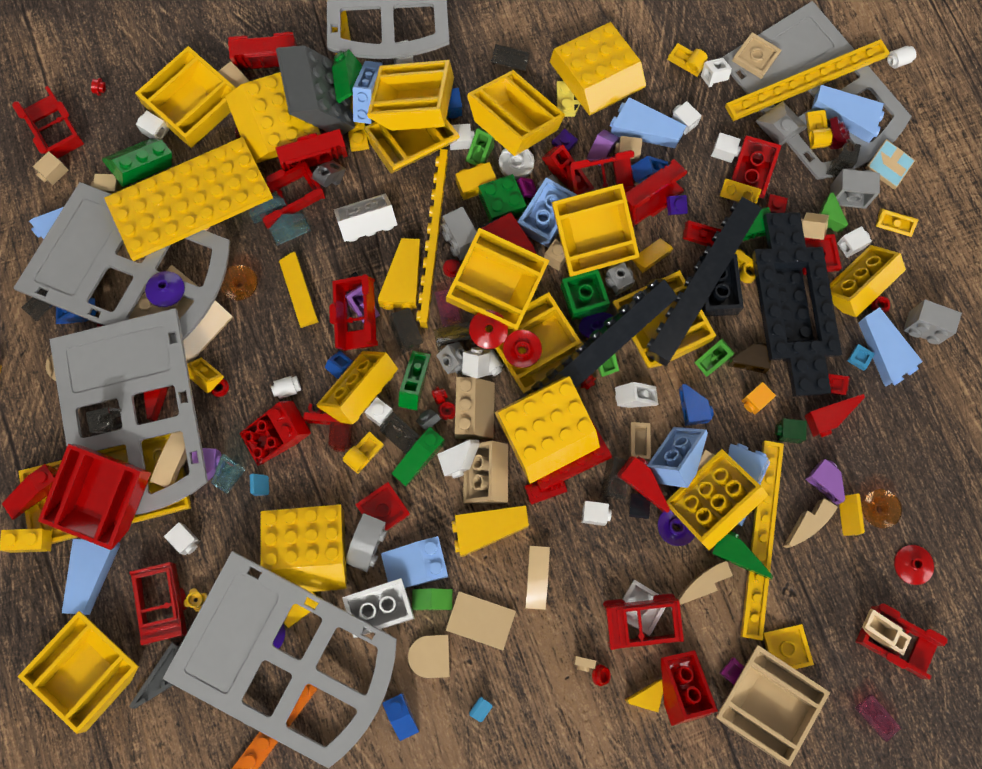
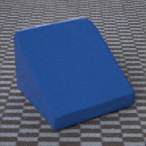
M339 351L327 360L325 368L339 379L353 361L342 351Z

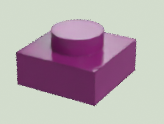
M519 178L516 182L522 196L533 199L537 192L533 179Z
M732 657L720 671V674L734 686L744 666Z

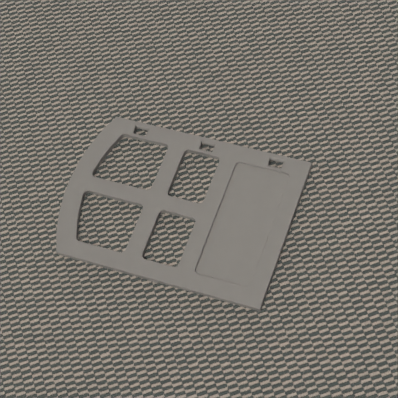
M327 0L328 51L339 53L349 49L358 58L392 59L419 55L449 45L447 0ZM411 7L434 8V34L412 41L395 42L394 9ZM381 10L382 42L380 44L355 42L341 38L342 11ZM332 27H338V32L332 33Z
M811 1L758 34L759 37L782 50L762 79L732 61L741 46L722 58L732 68L730 75L746 94H750L854 51V48L818 6ZM868 65L855 70L854 72L859 78L841 89V91L859 95L865 90H870L881 103H884L883 106L892 115V120L882 133L869 143L850 133V139L848 140L854 145L857 152L828 162H821L800 137L799 133L786 143L817 180L835 177L839 175L842 169H857L869 163L881 144L886 139L893 143L912 117ZM740 70L745 77L741 79L736 72ZM821 85L807 90L813 98ZM771 105V106H769V107H767V108H764V109H762V110H760V111H761L762 114L764 115L765 113H767L768 111H770L772 108H774L775 105ZM805 112L798 118L807 126L805 115L807 112ZM808 153L813 160L809 162L803 154Z
M79 182L17 281L14 289L103 326L129 320L132 311L146 288L148 280L160 272L157 271V268L170 245L147 255L142 263H137L117 255L123 240L104 197L111 194ZM205 230L185 238L212 249V254L203 286L198 287L183 281L185 285L183 296L194 300L190 308L179 319L183 340L197 327L209 311L222 286L227 270L230 241ZM108 268H113L133 276V280L113 312L88 303ZM40 288L48 291L46 297L38 294ZM93 309L101 312L99 318L90 315ZM170 333L171 342L177 343L176 333Z
M176 308L50 339L66 446L68 444H75L99 451L125 445L129 464L146 470L142 441L180 431L183 433L189 474L176 483L153 494L150 493L147 483L135 515L152 512L179 502L208 483L179 316ZM170 333H176L177 343L171 342ZM173 385L175 387L179 414L175 417L139 425L134 396L139 393ZM186 391L188 403H182L181 392ZM117 399L122 428L83 438L78 409ZM197 451L199 463L193 464L191 453Z
M232 551L163 679L329 769L358 742L377 714L392 676L397 638ZM251 567L262 573L259 578L248 573ZM307 597L319 603L315 609L305 604ZM293 604H298L322 618V622L302 659H297L273 645V641ZM338 627L367 641L378 649L372 681L366 694H362L317 669V664ZM364 628L375 633L373 639L361 634ZM264 660L292 675V679L271 716L243 702V697ZM307 684L321 689L357 710L350 723L327 746H323L287 726V720Z

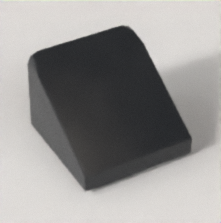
M631 493L629 517L649 519L650 501L641 494Z

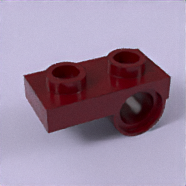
M838 117L831 118L832 142L829 148L839 149L849 146L848 139H850V133L848 128L845 127L844 122H840Z

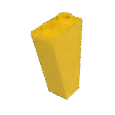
M401 238L378 297L379 307L386 310L401 308L405 311H411L412 309H417L421 253L420 239Z
M526 506L455 515V520L452 521L453 533L457 532L458 540L454 541L455 552H460V557H463L528 528Z

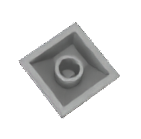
M784 101L756 120V123L773 142L779 145L785 144L807 127Z

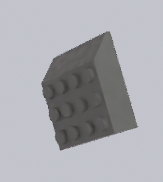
M305 45L278 47L276 53L289 114L327 132L340 129L341 134L344 135L354 129L355 124L353 122L349 97L340 103L336 101L332 72L334 61Z

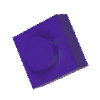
M563 129L553 140L552 144L554 146L563 144L569 152L577 144L578 139L566 129Z
M686 195L667 197L668 216L688 214Z

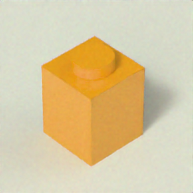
M762 382L742 402L746 410L751 413L753 412L755 415L776 395Z

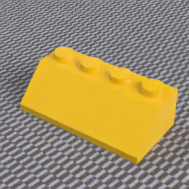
M870 245L830 283L833 305L842 313L857 317L906 270L901 253Z
M362 351L316 405L340 423L354 424L358 421L363 411L371 405L372 400L381 393L386 383L393 378L398 368L386 352Z

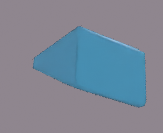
M250 474V493L254 496L269 495V477L260 474Z
M481 696L470 710L469 715L482 722L493 705Z

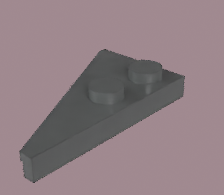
M174 642L170 644L129 705L130 708H138L173 686V684L165 681L163 677L180 647Z

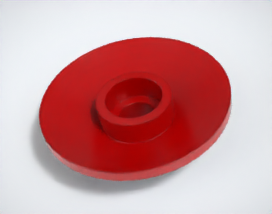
M486 310L498 317L505 319L500 313L496 311ZM477 313L470 322L469 334L477 346L483 349H494L499 347L507 338L508 326L487 315ZM487 325L492 326L493 330L491 332L485 330Z
M517 330L509 334L505 339L503 353L511 365L527 368L539 360L542 353V344L540 339L531 331ZM524 348L526 352L521 354L519 349Z
M908 545L896 553L894 568L897 575L904 582L911 585H920L926 583L932 577L934 562L929 552L917 545ZM915 561L919 562V568L915 566Z

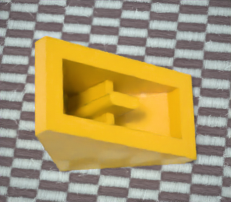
M658 679L626 698V703L659 712L663 695L662 679Z

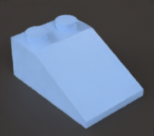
M545 178L518 221L526 236L549 248L558 234L551 202L576 196L577 194Z
M673 427L647 464L658 484L688 488L698 471L708 434L707 430Z
M438 536L381 553L387 581L391 582L402 578L405 589L448 578Z

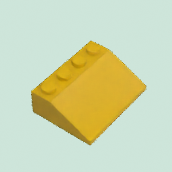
M721 449L697 472L688 488L680 487L666 502L670 510L710 550L769 495L758 482Z

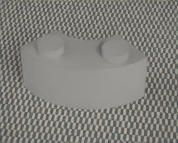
M363 513L352 538L346 557V564L368 572L370 566H375L378 559L376 555L380 541H384L387 534L385 530L386 522Z

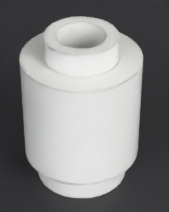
M904 46L893 50L888 55L887 62L894 69L909 64L916 58V50L912 46Z
M483 349V351L490 353L489 375H498L503 371L502 367L504 364L494 350Z
M288 376L273 381L274 385L271 386L274 397L278 396L279 399L295 395L298 391H301L297 376Z

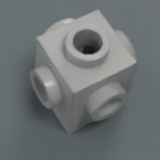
M625 263L610 266L605 276L607 286L613 289L615 295L632 288L635 282L630 267H626Z
M460 342L446 345L436 355L447 374L454 372L459 374L462 372L463 352L465 350Z

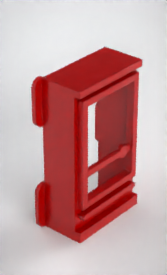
M293 32L274 33V37L248 39V36L228 37L229 58L240 71H242L241 68L248 70L249 67L251 69L279 67L276 49L278 47L298 45Z
M46 86L45 89L49 94L46 98L25 109L19 101L14 102L12 106L18 117L25 119L34 134L33 142L41 154H46L49 151L58 159L84 145L69 120V113L65 106L57 100L49 86ZM59 111L62 117H57L56 120L39 129L37 128L35 122ZM64 119L73 135L48 147L40 132L56 123L62 122Z
M340 129L320 135L313 133L297 138L298 141L275 148L281 167L285 172L291 169L289 164L298 161L306 162L308 167H313L334 160L333 158L339 159V156H343V158L348 157Z
M628 150L616 153L615 156L592 161L586 159L566 165L569 190L578 195L574 170L601 164L603 188L608 187L604 163L613 162L616 185L623 183L625 193L635 187L630 158L634 157V151Z
M675 159L670 161L669 166L666 165L664 169L661 168L625 193L633 227L648 216L654 217L667 207V197L678 196L684 192V189L676 181L687 174V170Z
M306 162L286 172L281 169L267 176L266 184L271 194L277 191V195L281 197L285 204V207L280 210H276L271 200L255 206L267 229L318 200L325 199L319 183L312 179L313 173ZM304 177L312 192L288 205L282 195V191L279 189Z
M366 274L332 281L333 304L329 306L330 323L334 324L335 348L347 351L378 346L374 299L375 279ZM362 285L364 316L348 318L346 292ZM364 320V329L348 332V322L353 323V321Z
M168 562L130 571L141 638L140 644L150 645L154 642L186 636L187 629L183 611L187 609L184 605L186 595L185 590L179 587L176 564ZM166 572L171 603L166 602L164 605L146 609L141 578ZM172 606L173 617L148 623L146 612L161 608L168 609Z
M672 593L654 595L653 600L625 603L623 599H614L603 602L609 634L607 645L610 650L684 642L680 601ZM671 607L674 634L645 637L642 631L640 610ZM628 611H637L639 638L629 639L626 615Z
M884 603L879 606H871L870 609H874L904 629L907 635L911 633L918 637L910 657L906 662L899 658V654H892L868 641L870 636L863 628H861L855 642L886 658L896 666L915 674L917 677L930 680L932 676L926 673L937 646H945L948 642L947 638L932 629L925 631L900 617L899 611Z

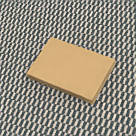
M459 591L446 631L504 650L516 611Z

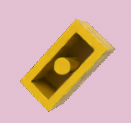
M490 162L477 164L471 169H462L455 174L456 184L463 200L478 196L480 185L497 180Z
M1 530L0 551L9 553L51 551L52 531Z

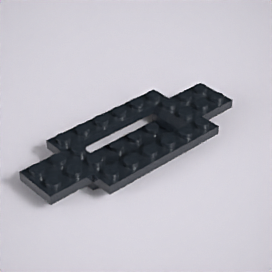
M800 212L766 213L763 215L768 249H754L751 253L769 361H787L793 397L830 394L831 387L825 357H838L842 355L823 247H806ZM804 268H806L818 339L813 337L802 273Z

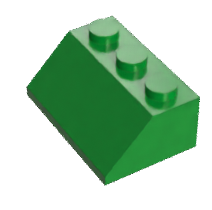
M151 138L102 158V161L122 187L171 167L172 152L162 139Z

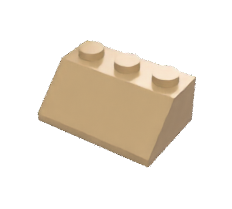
M456 377L455 439H494V382L473 377Z
M496 441L480 443L471 468L464 471V504L508 503V444Z

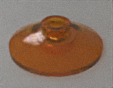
M233 265L227 268L220 289L231 300H245L255 292L258 279L250 267ZM238 283H243V286L237 287Z
M877 489L865 496L862 502V512L865 519L872 526L886 529L898 523L902 515V506L899 499L892 492ZM877 506L882 509L881 513H878Z

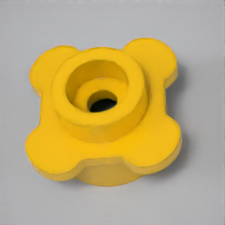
M192 588L184 601L185 607L194 608L196 612H199L208 595L207 593L198 592L196 588Z

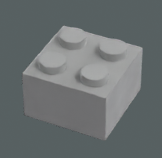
M853 168L842 169L830 185V193L834 192L840 206L866 209L880 194V173L871 170L858 171Z
M460 207L443 215L441 226L445 241H449L451 244L452 254L462 261L477 232L464 208Z
M925 299L909 311L903 331L909 333L912 337L926 339L931 344H940L956 334L962 313Z

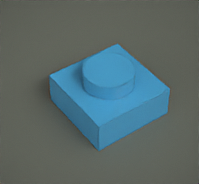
M857 344L847 361L864 371L867 369L875 353Z

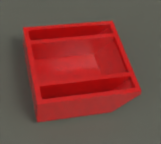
M68 444L38 521L112 550L129 531L151 472L87 447Z

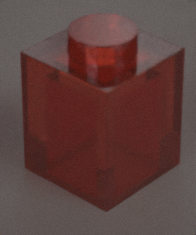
M330 422L328 445L333 451L345 452V449L351 448V424Z

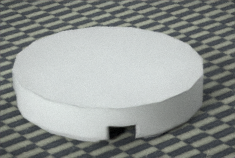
M505 148L501 152L498 164L504 176L513 174L515 180H518L521 177L526 178L531 174L535 160L529 149L514 156Z

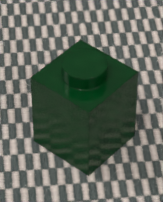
M783 418L776 424L775 435H778L777 441L800 444L806 440L807 421Z

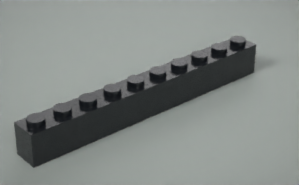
M744 197L741 198L739 203L734 202L729 210L732 212L730 218L728 216L725 217L720 225L723 227L722 231H717L711 240L714 242L713 246H707L702 255L705 259L703 262L698 261L693 269L696 272L694 277H688L684 284L687 287L684 293L680 291L677 295L678 298L674 300L677 302L675 308L670 307L665 315L668 318L666 323H660L655 331L658 333L656 339L651 338L646 346L649 349L646 356L665 367L668 365L762 207Z
M655 278L651 280L645 290L636 293L629 304L619 308L618 314L608 318L601 329L593 331L585 343L582 342L576 346L574 353L565 356L556 369L552 368L546 373L547 377L542 381L536 382L531 387L532 390L529 393L521 395L517 400L566 376H570L575 388H577L677 299L678 296L665 279Z

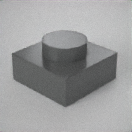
M429 409L422 412L416 422L427 431L429 427L435 425L441 418L436 412Z

